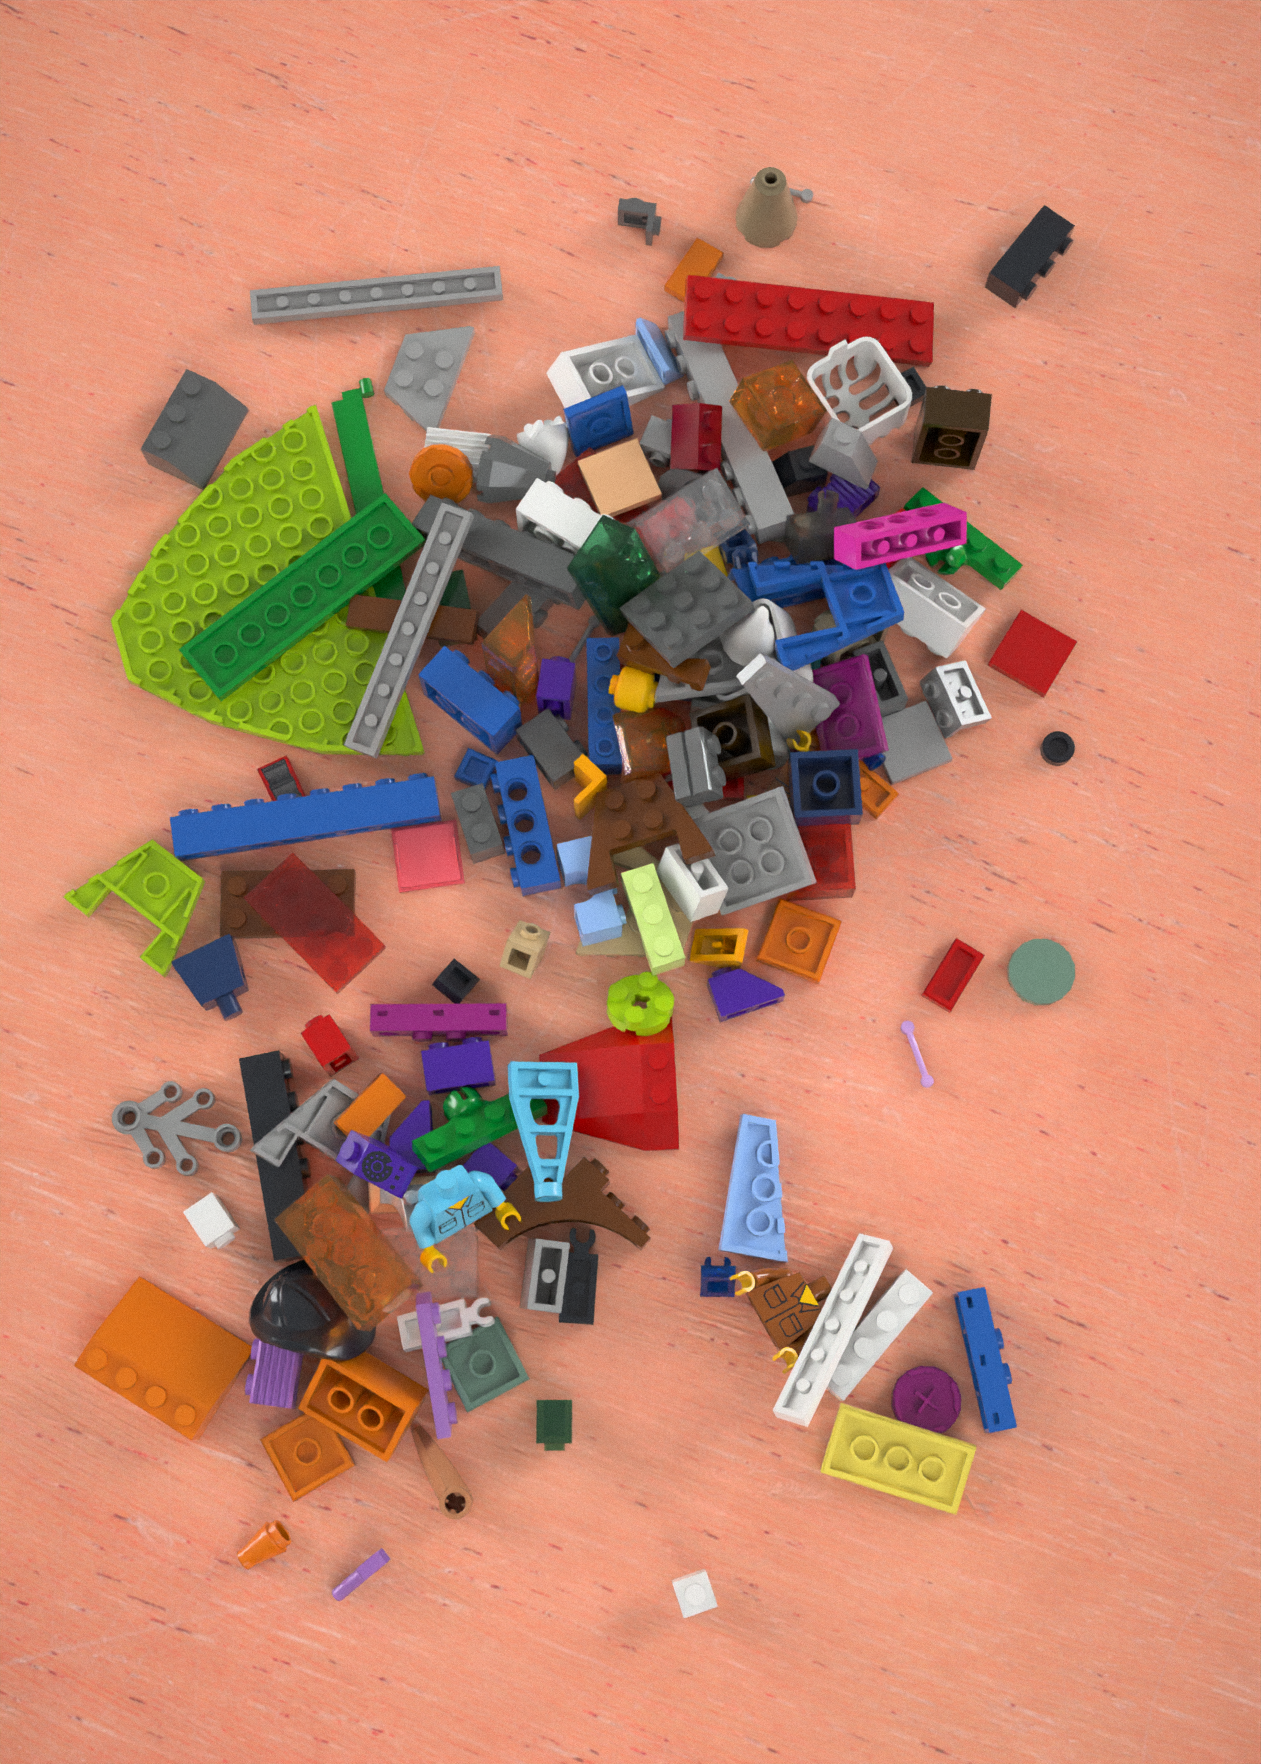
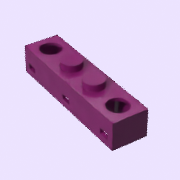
M506 1003L370 1004V1032L373 1037L412 1036V1041L417 1042L432 1041L433 1036H446L447 1041L460 1042L466 1039V1036H508V1008Z

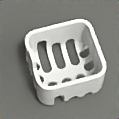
M862 337L850 344L846 340L830 348L827 357L814 363L809 368L804 389V400L807 407L815 406L814 418L822 424L823 428H825L831 418L840 421L836 416L837 414L847 413L849 420L845 424L861 431L868 445H871L878 437L883 438L887 436L892 429H899L905 423L912 400V391L881 344L874 338ZM853 356L854 366L858 373V378L854 381L849 380L846 375L847 361ZM878 362L881 368L878 381L857 395L851 394L849 387L872 373ZM837 365L838 375L842 382V387L838 390L833 389L830 384L831 370ZM821 374L826 397L822 395L814 383L815 379ZM884 384L887 385L889 395L883 401L867 410L859 407V402L877 392ZM832 397L837 398L839 401V405L833 409L826 401ZM896 398L899 403L898 407L869 422V418L872 415L886 408Z

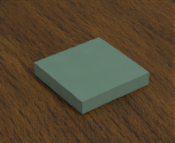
M498 1316L494 1318L495 1323L488 1327L479 1326L472 1330L473 1335L447 1343V1357L441 1358L445 1369H450L452 1383L467 1412L530 1379Z

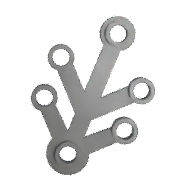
M168 1081L164 1083L158 1092L140 1103L124 1101L116 1106L112 1113L113 1126L122 1134L132 1135L143 1153L144 1164L151 1169L161 1168L165 1164L166 1156L163 1151L154 1148L144 1128L159 1132L176 1160L178 1172L184 1176L194 1175L199 1168V1164L196 1158L187 1153L177 1135L212 1142L219 1150L227 1153L237 1150L242 1143L240 1130L231 1124H222L217 1129L181 1122L200 1109L208 1110L213 1107L215 1095L206 1088L198 1089L192 1098L162 1117L148 1114L166 1101L175 1103L181 1099L183 1091L176 1082ZM171 1086H175L177 1089L176 1095L172 1098H167L166 1090ZM208 1093L210 1096L209 1102L205 1105H200L198 1101L200 1095ZM133 1112L136 1116L135 1121L132 1124H126V1114ZM227 1133H233L235 1137L234 1142L230 1145L223 1143V1137ZM154 1152H158L160 1155L159 1162L157 1164H150L149 1156ZM187 1159H191L193 1162L192 1169L190 1171H183L182 1163Z

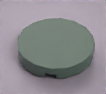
M1032 939L1023 943L1011 955L1007 966L1008 982L1017 993V996L1023 1001L1035 1006L1050 1005L1061 1000L1071 990L1075 980V964L1070 953L1059 943L1049 939Z

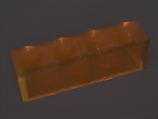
M525 594L481 643L487 674L495 682L493 686L502 693L505 690L510 692L520 702L518 705L520 708L524 703L530 704L536 698L539 682L537 640L532 600L530 596Z

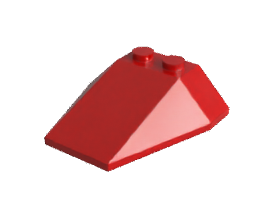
M672 1016L667 1027L653 1035L637 1036L636 1031H630L625 1028V1032L612 1026L539 1055V1062L577 1063L579 1098L573 1132L642 1151L679 1150L678 1101ZM543 1099L547 1104V1114L542 1116V1123L554 1125L558 1119L559 1103L556 1099Z

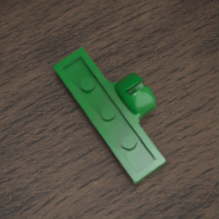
M922 487L904 505L903 509L909 511L943 502ZM967 522L966 544L925 553L926 561L931 568L940 560L945 563L937 571L939 574L951 575L957 572L961 566L968 565L1000 590L1016 576L1023 566L969 522Z
M469 1086L460 1087V1091L467 1098L465 1100L457 1091H452L443 1102V1115L449 1122L412 1140L413 1152L427 1170L432 1172L518 1129L509 1100V1093L494 1101H487L482 1098L476 1089ZM531 1099L530 1109L533 1119L536 1120L546 1115L547 1104L543 1099Z

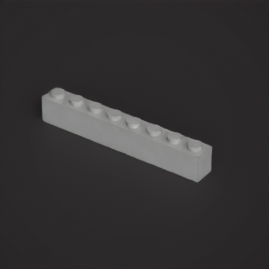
M684 311L668 316V330L664 331L669 348H675L678 356L675 359L680 374H686L688 378L687 390L691 400H697L698 403L722 406L721 458L723 462H721L720 466L725 480L731 479L734 486L732 495L738 508L743 507L746 514L743 520L748 534H754L758 544L793 533V530H795V514L721 344L683 340Z

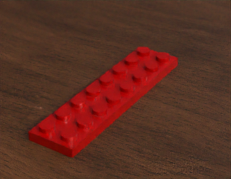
M687 275L683 340L828 356L830 348L843 340L850 344L859 338L871 337L881 344L893 363L929 367L933 362L934 302Z

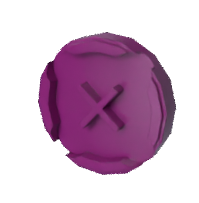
M918 1366L907 1370L897 1379L892 1390L891 1407L896 1420L941 1434L946 1432L958 1418L961 1411V1394L957 1383L943 1370L935 1366Z

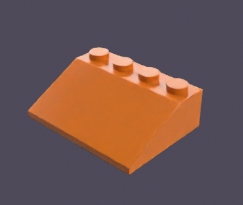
M139 1276L93 1334L74 1366L188 1439L199 1440L249 1361L252 1346Z

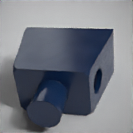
M230 934L171 961L175 970L206 1011L218 1006L225 1021L236 1018L243 1013L236 997L249 991L237 943Z

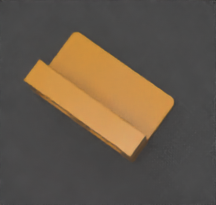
M584 754L573 762L575 781L584 789L574 798L575 816L579 820L595 807L596 794L607 790V776Z

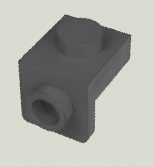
M620 198L618 204V225L646 229V245L652 246L653 236H659L662 217L656 216L657 203L644 202L638 198Z

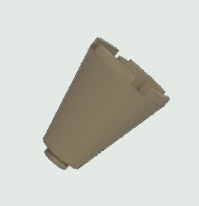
M774 167L760 170L737 207L736 227L738 231L740 230L745 236V240L752 245L761 248H773L780 245V242L785 239H789L797 226V210L784 173Z

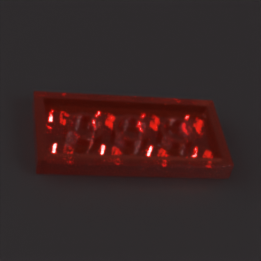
M293 852L244 897L245 901L337 995L386 949V946Z

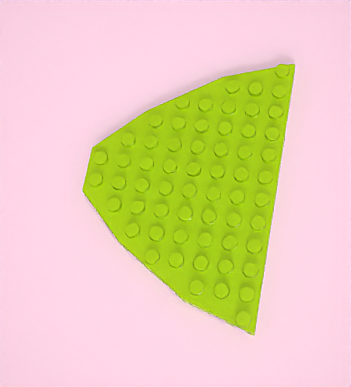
M312 405L306 409L307 412L294 421L292 419L282 425L283 428L269 438H262L229 461L223 468L224 472L219 478L204 489L178 518L176 526L168 535L165 533L156 543L150 553L151 558L143 571L138 573L127 592L126 600L120 610H116L111 623L126 676L131 684L214 725L319 754L365 755L345 747L344 743L388 634L347 628L346 620L349 604L222 702H220L179 651L181 647L351 519L317 406ZM373 586L361 594L362 596L376 597ZM405 690L379 755L410 756L425 754Z

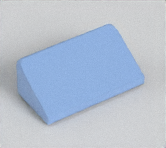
M641 317L636 319V334L663 384L667 385L683 377L684 374H680L675 356L659 327L655 323Z

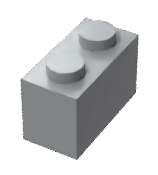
M528 1238L519 1308L561 1313L570 1243Z

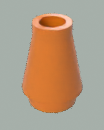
M274 1520L271 1523L265 1522L247 1544L237 1552V1558L242 1566L249 1570L259 1563L286 1552L287 1546L292 1542L290 1534L278 1520Z

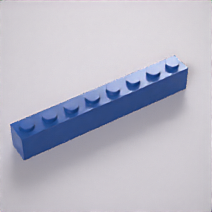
M418 773L408 776L407 781L395 782L394 778L380 779L375 781V786L362 787L361 783L344 785L342 791L330 792L328 788L315 789L310 791V796L297 797V794L290 793L277 796V801L264 803V799H250L244 801V806L231 808V804H218L211 807L212 811L201 813L198 812V809L181 810L178 812L179 816L170 817L174 854L180 861L442 821L436 781L434 776L428 777L427 773Z

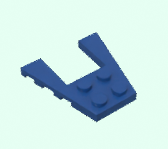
M810 561V566H790V562H774V566H757L756 562L748 563V573L756 596L821 583L836 627L775 640L774 648L779 663L792 671L904 620L905 612L886 563L858 570L843 563L842 565H824L823 561Z

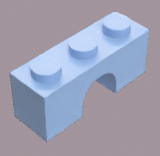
M592 836L557 844L556 857L565 887L574 884L587 885ZM617 888L595 894L585 902L574 904V918L582 946L622 936V925L626 924L627 921L622 904L616 905L614 894H617Z

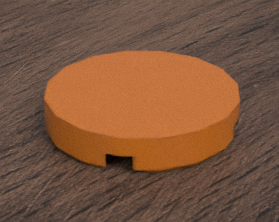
M433 444L421 449L414 456L409 471V478H411L413 490L425 502L432 495L440 499L449 498L455 503H459L469 494L474 480L473 466L468 457L459 449L446 444Z

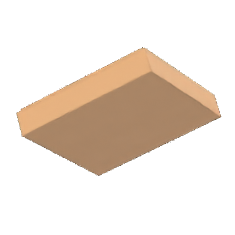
M637 438L578 461V467L599 515L606 514L614 517L662 498V493Z

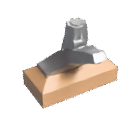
M436 1176L413 1177L402 1199L368 1182L369 1214L399 1213L405 1232H413L410 1225V1216L418 1203V1190L436 1179Z

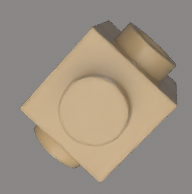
M519 920L506 942L499 967L531 979L543 958L551 932L541 929L536 924Z

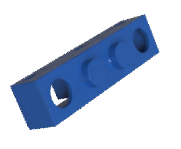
M982 1287L957 1292L953 1296L984 1433L1017 1428L1008 1390V1384H1012L1011 1372L1008 1363H1002L1000 1349H1004L1003 1337L1000 1329L994 1328L986 1289Z

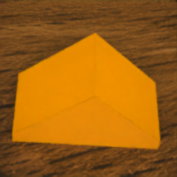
M745 928L695 929L689 961L718 968L731 967V970L741 969L748 930Z

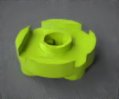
M646 971L640 975L624 977L609 987L606 1011L609 1020L617 1029L625 1032L626 1028L630 1031H636L637 1036H649L662 1031L669 1024L670 1017L673 1014L674 996L670 988L664 982L658 980L657 975L653 976L652 972ZM641 1001L646 1003V1008L642 1009L640 1006L634 1007L633 1005L635 1002Z

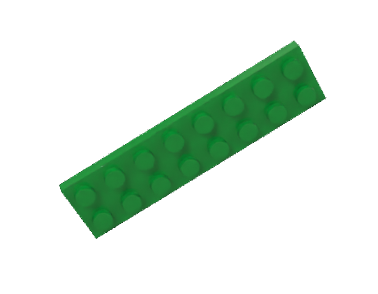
M384 493L181 647L179 651L220 702H222L347 606L355 595L364 593L424 547L426 540L388 495Z

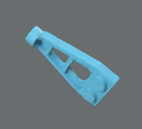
M511 1061L508 1064L509 1100L534 1180L535 1201H559L563 1198L562 1182L579 1098L577 1063ZM531 1099H556L560 1106L557 1122L554 1125H538L534 1121L530 1109ZM536 1135L557 1137L555 1159H541L539 1157L535 1139ZM550 1178L553 1182H544V1179Z

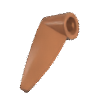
M420 1425L411 1430L413 1440L428 1480L439 1500L441 1512L450 1519L465 1517L473 1507V1497L470 1490L438 1444ZM453 1492L457 1497L463 1495L466 1503L461 1504L465 1508L460 1513L456 1508L450 1510L447 1502L451 1501L448 1497Z

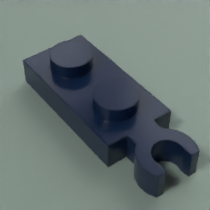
M744 526L712 533L714 545L717 544L719 552L727 564L731 563L735 569H741V564L759 563L757 545Z

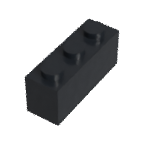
M1044 205L989 272L985 288L1014 308L1017 307L1022 299L1028 301L1037 288L1035 284L1040 277L1045 279L1056 264L1054 259L1058 254L1064 256L1074 241L1071 235L1075 225Z

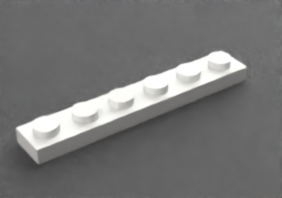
M859 1233L772 1410L777 1418L808 1427L893 1250L890 1241Z

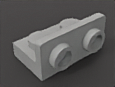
M966 660L935 667L920 680L923 694L930 705L936 723L944 738L952 737L961 729L985 724L992 718Z

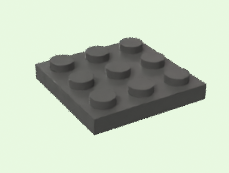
M697 551L621 606L620 610L630 624L675 668L755 610L752 601L705 555Z

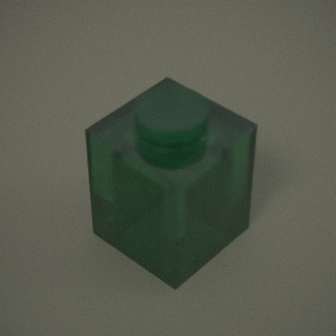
M537 1400L536 1444L544 1443V1451H565V1443H573V1400Z

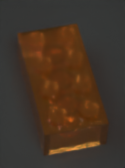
M327 1174L274 1219L358 1330L371 1331L423 1286L343 1181L336 1176Z

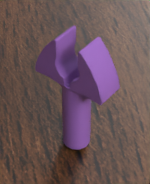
M381 1548L356 1568L353 1573L332 1590L333 1597L337 1601H342L371 1575L383 1567L390 1560L385 1551Z

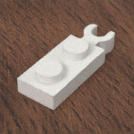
M480 1298L468 1308L464 1299L441 1304L439 1306L442 1323L436 1324L438 1336H444L445 1342L473 1335L471 1325L478 1324L482 1327H488L495 1323L493 1316L482 1318L479 1315L482 1308L491 1306V1301L488 1298ZM417 1311L397 1316L403 1350L410 1352L421 1349L422 1342Z

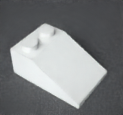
M637 334L561 352L546 373L564 408L622 385L627 392L629 406L655 395L665 388Z

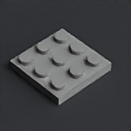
M778 787L693 819L715 851L716 856L708 858L729 888L720 907L722 916L817 883L783 787Z

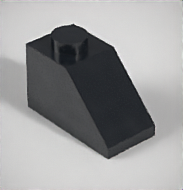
M815 445L788 451L772 461L787 497L814 491L819 486L823 489L826 486L828 471L809 462Z

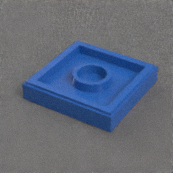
M623 385L563 409L571 449L575 457L634 434L628 396Z

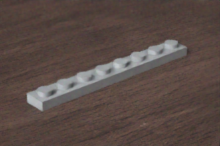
M500 266L250 290L252 320L254 325L501 301L503 300Z
M441 503L344 743L345 747L377 759L474 519L471 512Z

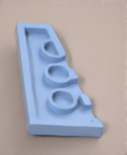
M747 1114L740 1115L718 1250L786 1263L788 1259L784 1242L785 1223L782 1217V1187L779 1181L778 1165L780 1163L776 1120Z

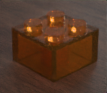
M793 360L742 378L729 400L763 452L813 433L827 411Z

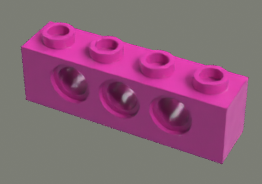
M940 503L834 527V559L858 570L966 544L967 512L949 504Z

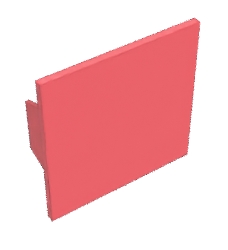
M456 819L391 828L399 893L465 884Z

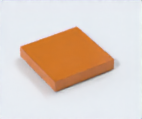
M779 898L756 961L819 984L842 921Z
M306 1413L260 1439L293 1502L356 1466L340 1434Z

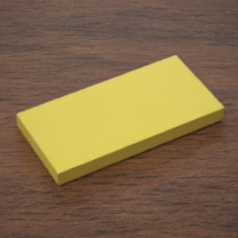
M840 1403L820 1472L957 1515L977 1447L975 1444Z

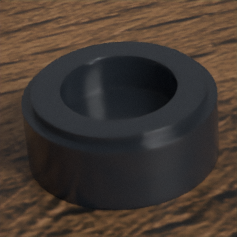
M1060 731L1048 734L1040 747L1042 758L1053 766L1066 764L1075 751L1073 739L1068 734Z

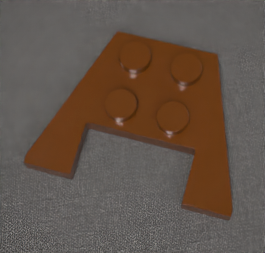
M630 622L616 655L620 663L651 675L655 673L661 674L676 684L680 682L689 684L691 689L696 691H703L711 668L707 659L687 658L673 668Z
M660 773L596 794L586 885L587 891L591 896L620 887L613 855L674 835L678 836L683 860L686 865L716 856L712 846L684 806L675 800L674 792Z

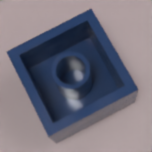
M858 749L790 752L788 760L790 806L797 828L859 825L863 811Z

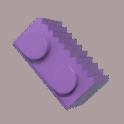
M254 1339L251 1349V1360H256L254 1374H248L245 1385V1395L250 1396L249 1403L295 1409L304 1354L284 1350L263 1343L259 1339Z

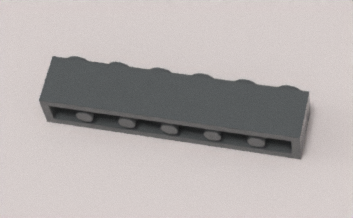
M430 495L412 522V525L427 540L441 503L471 512L474 519L458 559L578 610L599 579L592 560L584 554L577 553L574 555L569 553L555 542L545 543L538 540L535 535L528 531H522L521 533L512 529L502 520L497 519L493 521L485 518L482 513L470 508L466 510L461 508L449 498L440 499Z

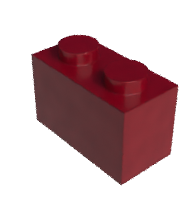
M706 403L672 405L670 470L677 468L692 472L720 471L721 405Z

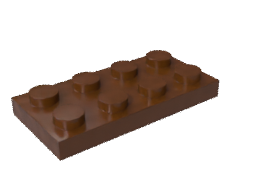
M354 869L221 871L220 937L230 934L234 939L355 937L356 872Z

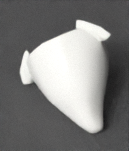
M557 416L554 421L545 420L544 424L542 420H537L534 425L526 424L524 432L516 434L519 445L551 462L552 470L556 471V480L562 469L569 441L566 422H563L560 416Z
M760 606L719 635L724 651L733 662L747 666L760 653L776 661V658L773 656L776 640L775 630L769 622L768 609L764 606Z

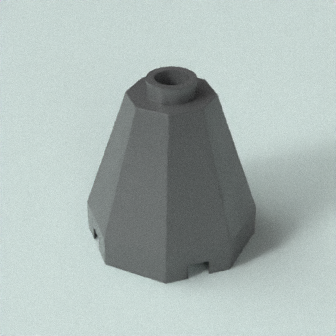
M492 434L486 438L485 444L491 445L489 452L482 451L476 486L478 491L483 492L477 495L478 501L497 503L523 499L537 478L545 483L547 481L555 483L556 471L552 470L551 462L505 436Z

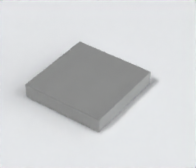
M927 701L882 718L889 751L877 755L891 785L952 761L953 758Z

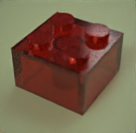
M851 824L797 826L817 883L786 893V900L852 898L856 890Z

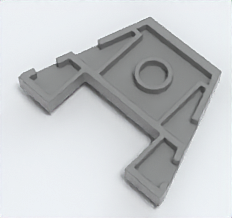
M331 1079L258 1141L250 1151L275 1167H280L298 1137L331 1159L336 1160L347 1136L334 1122L359 1094L337 1080ZM391 1115L370 1136L371 1138L385 1143ZM353 1175L337 1205L361 1220H366L369 1214L368 1181Z

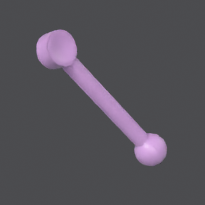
M904 1021L901 1024V1032L907 1035L922 1076L920 1080L921 1085L929 1088L933 1085L934 1079L927 1073L913 1035L914 1024L911 1021Z

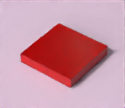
M1020 610L991 657L988 666L1044 698L1077 641L1027 612Z

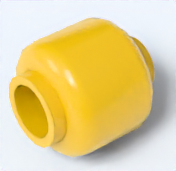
M626 666L621 670L619 676L613 674L608 693L614 695V704L617 708L642 714L648 707H654V697L659 682L655 681L654 675Z

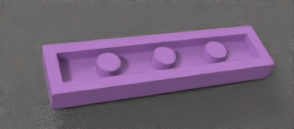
M431 1291L417 1293L416 1311L437 1439L449 1438L452 1433V1424H457L458 1421L455 1402L449 1403L447 1391L452 1390L450 1369L443 1370L441 1359L447 1357L445 1337L438 1336L436 1324L442 1323L439 1302L432 1303Z

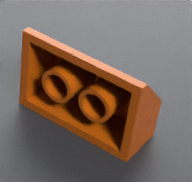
M363 1352L359 1356L345 1361L322 1359L298 1409L388 1463L416 1418L429 1389L369 1353Z

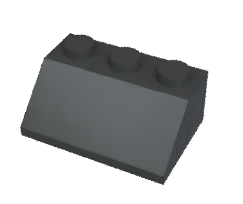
M186 369L142 445L141 451L149 465L204 490L249 410L216 382Z

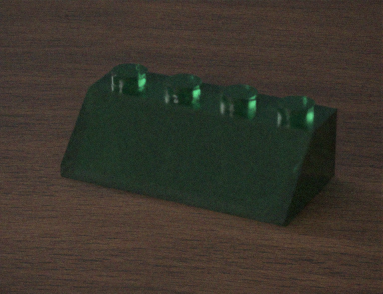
M602 515L567 567L568 572L600 624L610 636L626 632L629 621L623 616L620 607L661 578L635 528L605 515Z

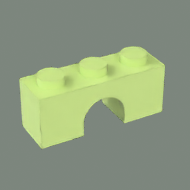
M651 863L621 873V883L631 913L635 916L652 975L654 976L684 966L685 955L654 864Z

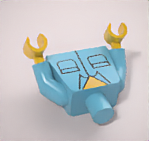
M458 1165L451 1170L441 1171L437 1174L436 1179L418 1190V1203L410 1216V1225L419 1249H423L420 1255V1262L432 1274L434 1271L431 1265L435 1259L444 1268L447 1265L446 1257L434 1248L433 1244L435 1243L436 1245L493 1211L492 1208L496 1207V1218L504 1229L509 1230L505 1223V1218L509 1215H515L518 1221H521L520 1214L511 1203L504 1202L506 1199L505 1195L489 1174L479 1171L467 1173L463 1165Z

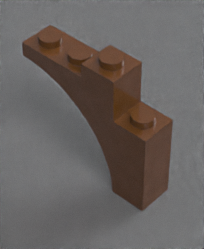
M583 1157L563 1179V1198L554 1202L535 1201L534 1180L528 1166L503 1192L506 1197L504 1202L511 1203L520 1214L521 1221L519 1222L515 1215H509L505 1218V1223L509 1230L504 1229L496 1218L495 1207L492 1208L493 1211L479 1218L474 1223L475 1227L499 1250H502L505 1245L530 1230L565 1222L585 1223L608 1229L629 1240L640 1250L651 1240V1237L646 1234L650 1228L639 1217L635 1215L630 1219L621 1210L625 1205L612 1192H609L607 1195L602 1192L610 1184V1180L606 1177L609 1171L596 1158L590 1162L586 1157ZM546 1178L544 1182H553V1180Z

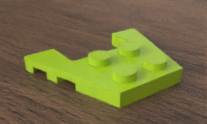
M152 839L118 860L117 864L110 869L88 879L89 882L66 893L64 898L89 918L110 892H114L161 929V932L140 958L165 978L171 969V961L175 959L205 881Z

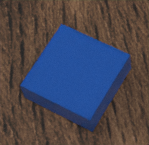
M468 748L454 778L468 786L483 783L486 790L491 780L490 774H494L496 770L495 762L498 761Z

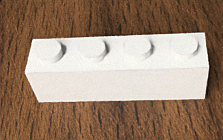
M907 1269L900 1273L855 1327L826 1388L839 1401L846 1399L933 1294L929 1288Z

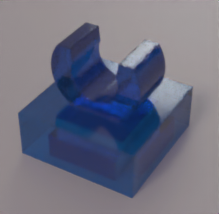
M706 1257L704 1265H701L700 1297H735L736 1279L730 1281V1277L736 1274V1266H731L729 1257H724V1266H712L711 1257Z

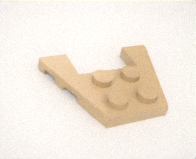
M641 847L613 855L614 865L628 870L653 863L657 871L660 863L659 860ZM658 876L682 949L684 950L693 922L688 920ZM630 907L626 914L627 923L622 925L621 937L587 946H582L580 939L576 955L646 957L640 931Z

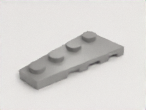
M762 653L737 675L743 687L786 740L788 738L794 739L797 744L800 742V735L796 730L810 733L840 705L834 694Z

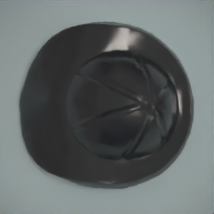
M310 1258L281 1269L261 1287L249 1310V1325L252 1333L263 1343L320 1359L345 1361L359 1356L372 1344L376 1335L377 1312L370 1289L353 1269L334 1260Z

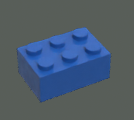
M444 646L418 674L423 693L475 738L498 755L516 735V729L522 726L521 711L518 706L520 702L510 692L505 690L502 693L494 687L495 682L487 673L482 670L477 673L469 666L470 661L460 651L455 649L452 652Z

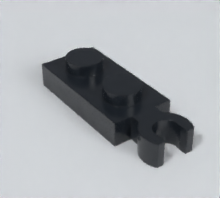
M572 1228L569 1238L574 1247V1253L569 1252L559 1323L594 1325L599 1255L589 1254V1249L595 1243L596 1234L594 1230L590 1229L588 1241L581 1243L576 1239L577 1229Z

